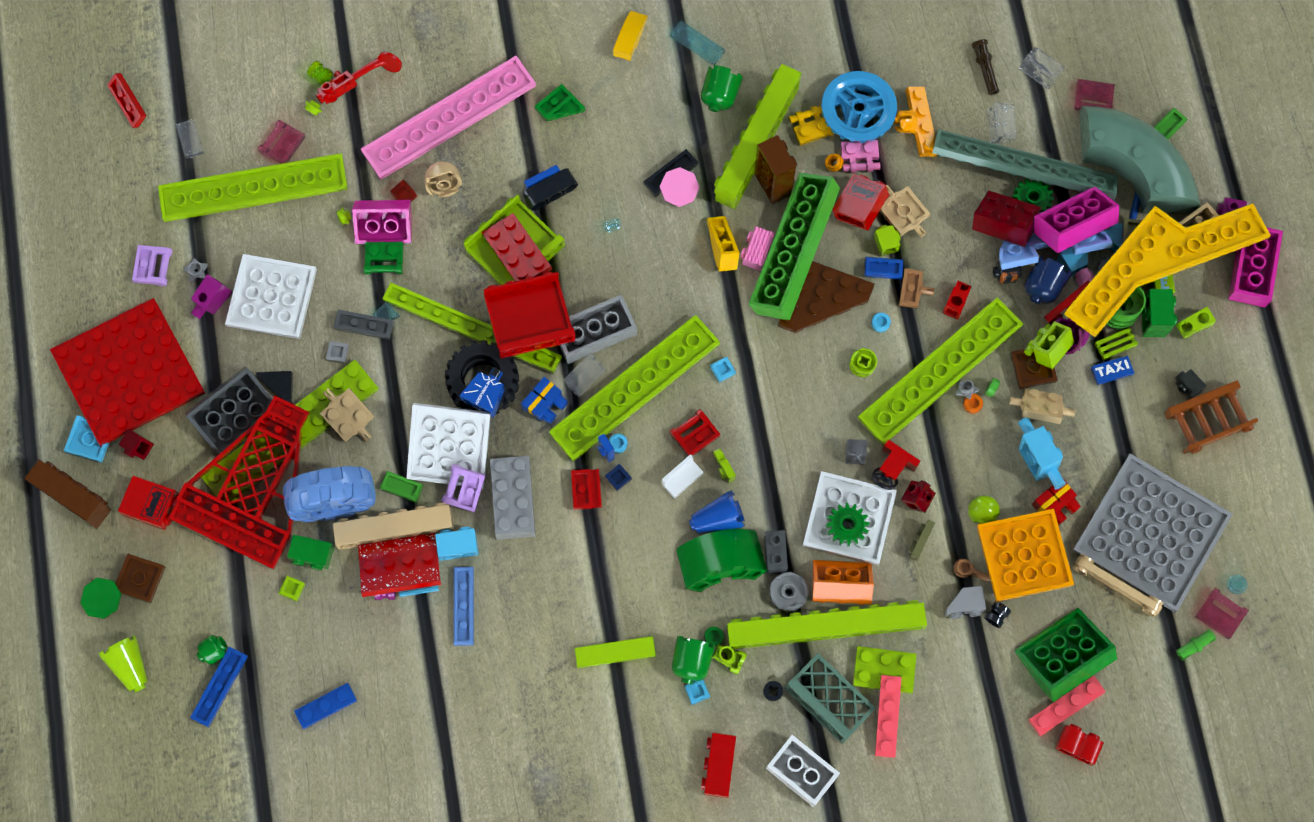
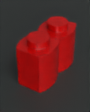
M1070 724V726H1064L1055 749L1088 765H1095L1104 742L1096 734L1083 733L1081 731L1082 728L1077 725Z

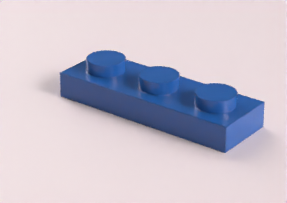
M346 683L294 712L302 729H306L357 702V699L349 683Z

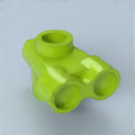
M718 644L712 658L727 666L730 672L738 675L747 653L741 650L734 651L729 646ZM722 652L726 654V659L722 658Z

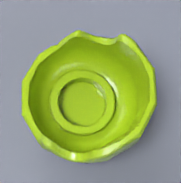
M982 495L971 500L968 506V515L974 523L983 524L996 521L1000 515V506L994 498Z

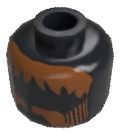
M998 261L996 267H993V277L997 278L1000 284L1016 283L1018 278L1022 276L1021 266L1002 270Z

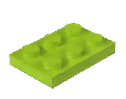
M857 646L853 686L880 690L881 675L902 677L900 693L912 694L917 654Z

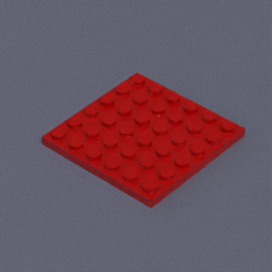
M154 298L50 349L100 447L124 436L128 429L135 430L206 394Z

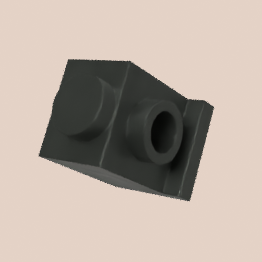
M1192 369L1186 373L1182 371L1175 377L1177 389L1180 393L1187 396L1186 401L1194 398L1207 386Z

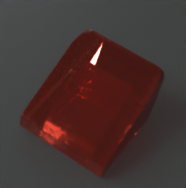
M404 179L390 190L391 196L395 200H411L412 202L418 197Z

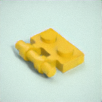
M815 105L807 111L795 112V115L789 116L790 123L798 122L799 126L793 127V131L799 146L834 134L831 128L825 124V119L819 115L822 113L821 106L817 107ZM813 116V121L805 123L804 119Z

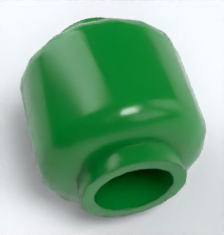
M210 635L198 643V652L196 654L201 662L214 664L225 656L228 647L221 636Z

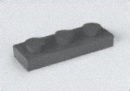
M339 309L334 323V329L386 340H390L394 321L390 319Z

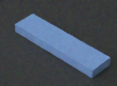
M454 567V646H473L474 567Z

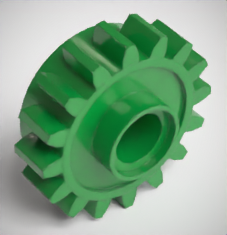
M1025 179L1024 184L1020 182L1017 186L1018 188L1015 187L1012 196L1014 199L1041 207V213L1052 207L1051 203L1054 200L1053 197H1050L1053 191L1047 190L1048 184L1043 186L1042 181L1036 183V180L1029 182L1028 179ZM1029 197L1035 198L1036 201L1030 200Z
M846 503L845 508L839 504L837 507L838 511L832 509L831 513L833 516L828 515L827 520L830 522L826 524V527L830 528L827 534L833 535L832 541L838 540L840 546L846 543L847 547L851 543L857 545L858 539L863 541L865 538L863 534H868L869 531L865 527L870 525V522H865L868 515L861 514L863 509L856 510V504L850 508L848 503ZM848 521L853 527L846 529L843 526V522Z

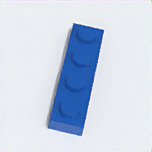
M231 647L228 648L190 717L191 719L208 728L210 727L248 658L247 655Z

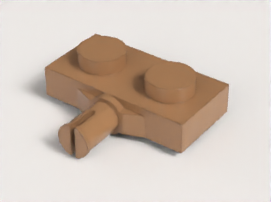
M904 269L899 306L918 309L919 299L922 294L933 296L934 288L923 286V271Z

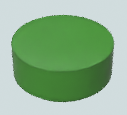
M993 377L984 394L992 397L999 387L1000 380Z

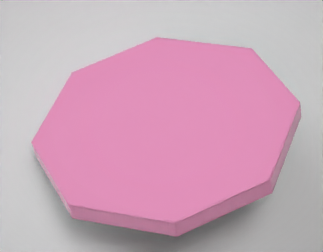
M681 167L666 172L660 185L664 200L678 207L692 203L700 188L695 174Z

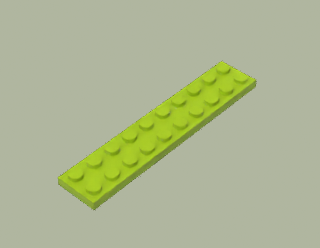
M340 153L158 185L162 220L168 222L348 190L343 155Z
M997 297L857 417L858 420L884 446L888 439L891 440L1018 331L1023 326V323Z
M697 315L693 316L552 428L549 434L574 462L598 443V436L602 434L608 435L718 347L720 341Z
M356 360L352 361L296 404V406L310 412L301 430V449L331 427L320 414L327 408L330 402L323 394L326 389L329 388L335 396H338L350 388L362 402L379 390ZM265 437L255 440L257 450L268 446ZM268 437L270 445L278 443V441ZM244 444L218 464L227 469H232ZM252 444V446H251L249 452L255 451V450H254V447H253V444ZM282 445L272 448L275 458L285 455ZM285 445L288 452L291 447ZM269 450L259 453L261 462L272 459ZM256 454L246 457L248 467L259 463ZM284 459L276 461L277 466H280ZM243 462V464L241 465V467H240L239 470L245 468L244 462ZM273 462L263 466L266 475L275 470ZM214 466L202 479L217 496L229 473ZM260 467L250 470L252 479L263 476ZM247 471L237 474L239 484L250 481ZM235 479L230 487L236 486ZM251 484L241 487L242 494L252 487ZM238 489L227 492L230 502L240 496Z

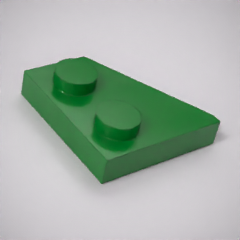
M563 84L559 85L534 106L535 110L547 122L586 111L580 101Z

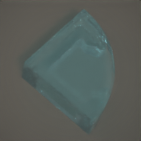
M387 302L372 314L375 317L396 320L400 317Z

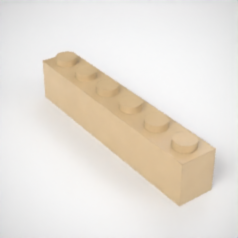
M437 503L434 507L429 508L418 506L415 507V510L411 511L399 509L396 510V513L392 514L380 512L373 517L362 515L358 516L355 520L343 518L333 523L335 546L338 550L358 547L361 544L430 533L440 534V531L447 529L454 531L451 508L446 503Z

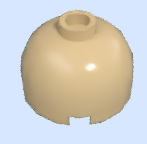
M441 161L432 164L424 176L426 191L432 196L434 193L438 194L439 197H448L459 191L458 187L462 186L460 172L450 162Z

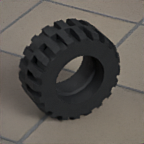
M481 340V344H476V341L470 342L471 346H461L459 353L455 351L452 354L453 359L448 360V369L445 370V383L450 398L461 409L479 411L462 402L460 394L466 388L464 379L469 370L482 364L491 365L503 373L499 382L504 385L505 390L496 414H499V409L503 408L505 410L509 407L508 403L514 401L516 398L515 393L519 389V374L514 358L510 356L500 359L495 342H492L490 345L487 341Z

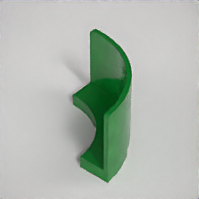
M727 529L707 533L682 544L676 550L685 587L696 592H702L715 584L721 583L723 578L756 580L767 571L759 539L754 530Z

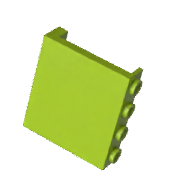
M518 194L514 198L508 199L501 210H496L492 214V218L487 222H483L478 227V231L467 236L463 243L465 251L500 285L512 281L513 278L490 247L482 232L505 217L514 213L547 261L565 246L564 238L560 234L557 236L520 200Z

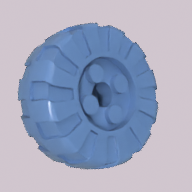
M353 466L324 468L303 473L289 479L283 487L287 515L291 520L302 522L330 521L339 517H350L358 512L362 513L374 505L376 496L370 471L363 467Z

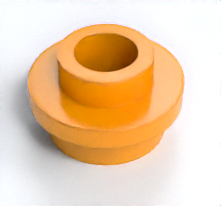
M839 154L828 155L825 160L826 168L831 172L839 171L843 166V158Z

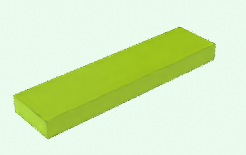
M653 636L575 648L577 668L656 657Z

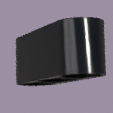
M566 168L524 191L523 196L532 211H536L575 190L578 187V183L569 168Z

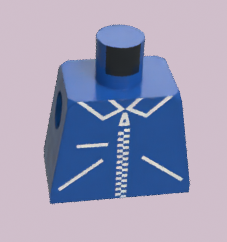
M493 368L488 376L479 372L460 394L461 401L479 411L490 412L491 417L494 418L505 390L504 385L499 382L503 373L496 368Z

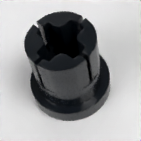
M770 681L764 686L763 694L768 701H778L783 695V687L777 681ZM770 688L777 690L776 696L769 695Z

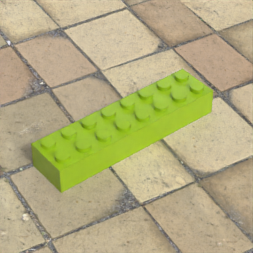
M781 64L779 69L774 70L771 77L773 79L772 83L766 85L763 92L765 94L764 98L758 100L755 107L756 113L750 115L747 122L748 128L746 130L743 129L740 134L739 145L733 147L731 160L725 162L723 175L718 176L715 181V201L734 210L736 209L754 175L757 146L774 137L799 90L801 72L784 64Z

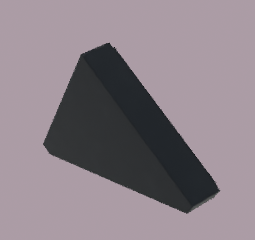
M292 371L256 372L257 377L278 397L292 403Z

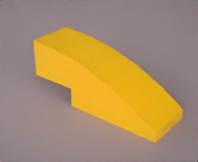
M634 11L629 12L613 48V56L631 61L647 21V15Z

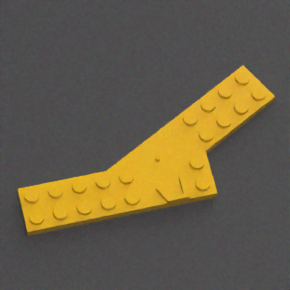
M1253 203L1187 228L1154 206L1066 310L1064 315L1096 337L1137 287L1266 240L1271 235Z

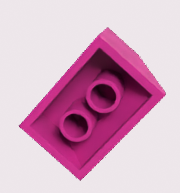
M359 200L354 202L352 214L355 244H365V242H412L411 200Z

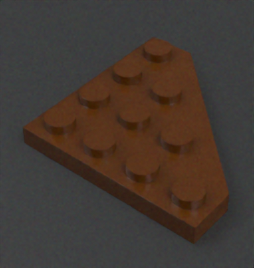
M812 261L790 320L780 319L778 327L797 333L806 327L814 326L826 321L830 317L851 310V308L866 304L869 301L875 283Z

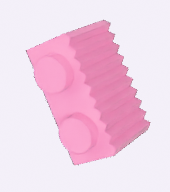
M755 226L754 231H750L746 240L749 242L748 247H744L740 256L743 259L742 265L762 271L776 233Z

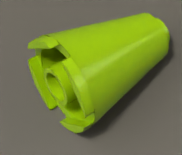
M135 635L131 637V641L128 637L108 647V650L105 651L106 654L103 651L98 653L104 663L129 691L134 690L136 693L146 688L144 684L148 681Z

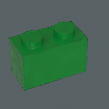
M293 534L287 557L292 561L293 565L301 567L304 564L311 565L310 568L322 571V568H329L334 546L329 542Z

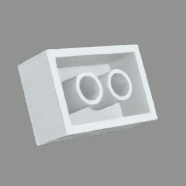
M791 735L766 767L770 773L812 807L817 804L840 774L793 735Z

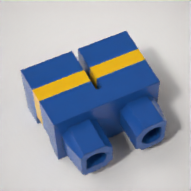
M544 376L534 387L533 391L523 400L521 406L524 411L535 416L540 422L543 420L551 424L557 417L551 411L553 406L555 405L562 411L567 406L568 401L562 396L561 390Z

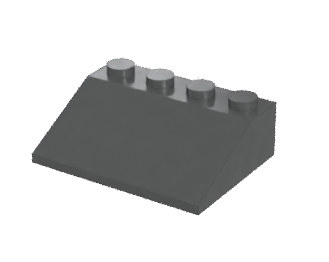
M244 366L184 414L219 455L256 423L257 419L268 409L272 397L251 371ZM246 438L241 444H239L233 451H231L228 455H230L232 452H234L236 449H238L241 445H243V444L246 442L247 438Z

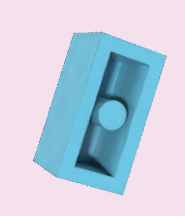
M461 527L459 531L453 532L447 529L440 531V534H435L440 561L479 555L474 528Z

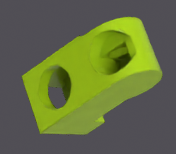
M1207 306L1179 322L1176 327L1182 337L1186 339L1195 333L1210 328L1215 324L1216 319Z

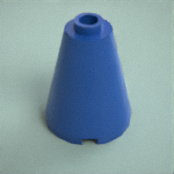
M733 490L724 493L692 514V519L689 520L692 530H696L697 533L744 527L745 524L742 522L745 521L738 500L734 501L733 496H735Z

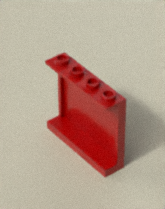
M547 272L539 277L529 276L521 281L516 282L512 280L504 285H490L483 289L484 300L500 359L575 341L574 327L571 326L559 283L558 272Z

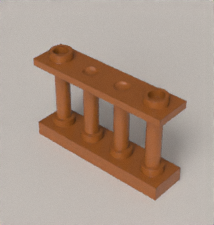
M1238 380L1172 406L1165 411L1164 414L1167 420L1174 418V420L1178 421L1189 443L1183 450L1184 454L1189 452L1195 454L1201 451L1203 446L1240 431L1247 433L1254 429L1253 426L1258 422V419L1255 418L1248 421L1236 397V392L1241 388ZM1223 397L1229 399L1241 423L1240 425L1233 428L1230 427L1218 403L1219 399ZM1208 404L1212 406L1224 430L1223 432L1213 434L1201 410L1203 405ZM1191 411L1195 414L1206 439L1196 442L1184 418L1186 412Z

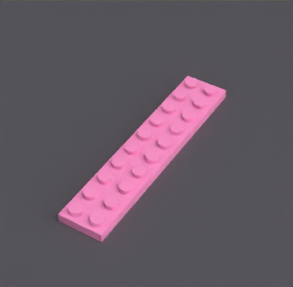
M514 56L361 148V152L380 180L533 89L536 87V83L518 57Z

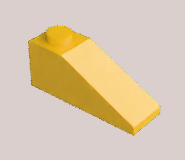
M726 217L707 218L714 260L718 270H737L739 250Z

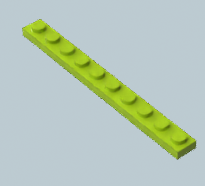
M390 282L382 298L383 301L480 343L481 340L487 341L490 345L492 342L496 343L491 325ZM545 348L513 356L552 374L555 373L562 359V355Z

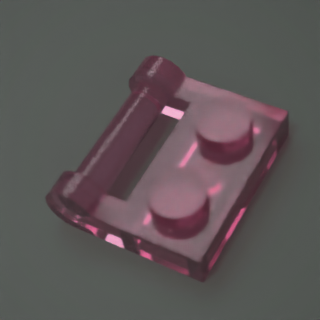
M1078 79L1074 110L1079 111L1082 106H1099L1112 109L1115 84ZM1082 100L1106 103V105L1082 102Z
M278 120L275 123L276 127L264 144L260 145L257 150L261 154L283 164L289 162L306 136L304 133ZM281 131H285L273 149H269Z
M1215 587L1195 617L1229 640L1249 610L1245 607H1240L1222 595L1220 590ZM1216 599L1238 615L1236 618L1232 617L1213 604V601Z

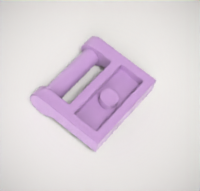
M138 245L132 281L134 283L167 286L168 280L166 276L169 258L172 256L173 250L166 247ZM157 255H162L159 277H154Z
M452 464L450 470L452 474L442 502L475 512L486 474ZM462 475L464 480L459 497L456 499L453 495L458 477Z

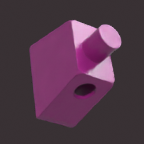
M207 274L191 298L197 305L190 313L198 319H201L206 311L215 314L231 296L233 291Z

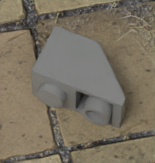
M983 586L962 588L944 612V617L950 616V619H958L965 614H969L970 617L980 616L986 610Z

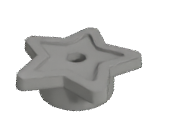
M194 258L184 268V271L189 273V281L192 282L197 278L204 279L206 277L204 271L208 264L200 263Z
M966 379L956 383L958 388L955 392L956 396L964 395L967 399H971L973 393L979 392V388L974 386L972 380Z

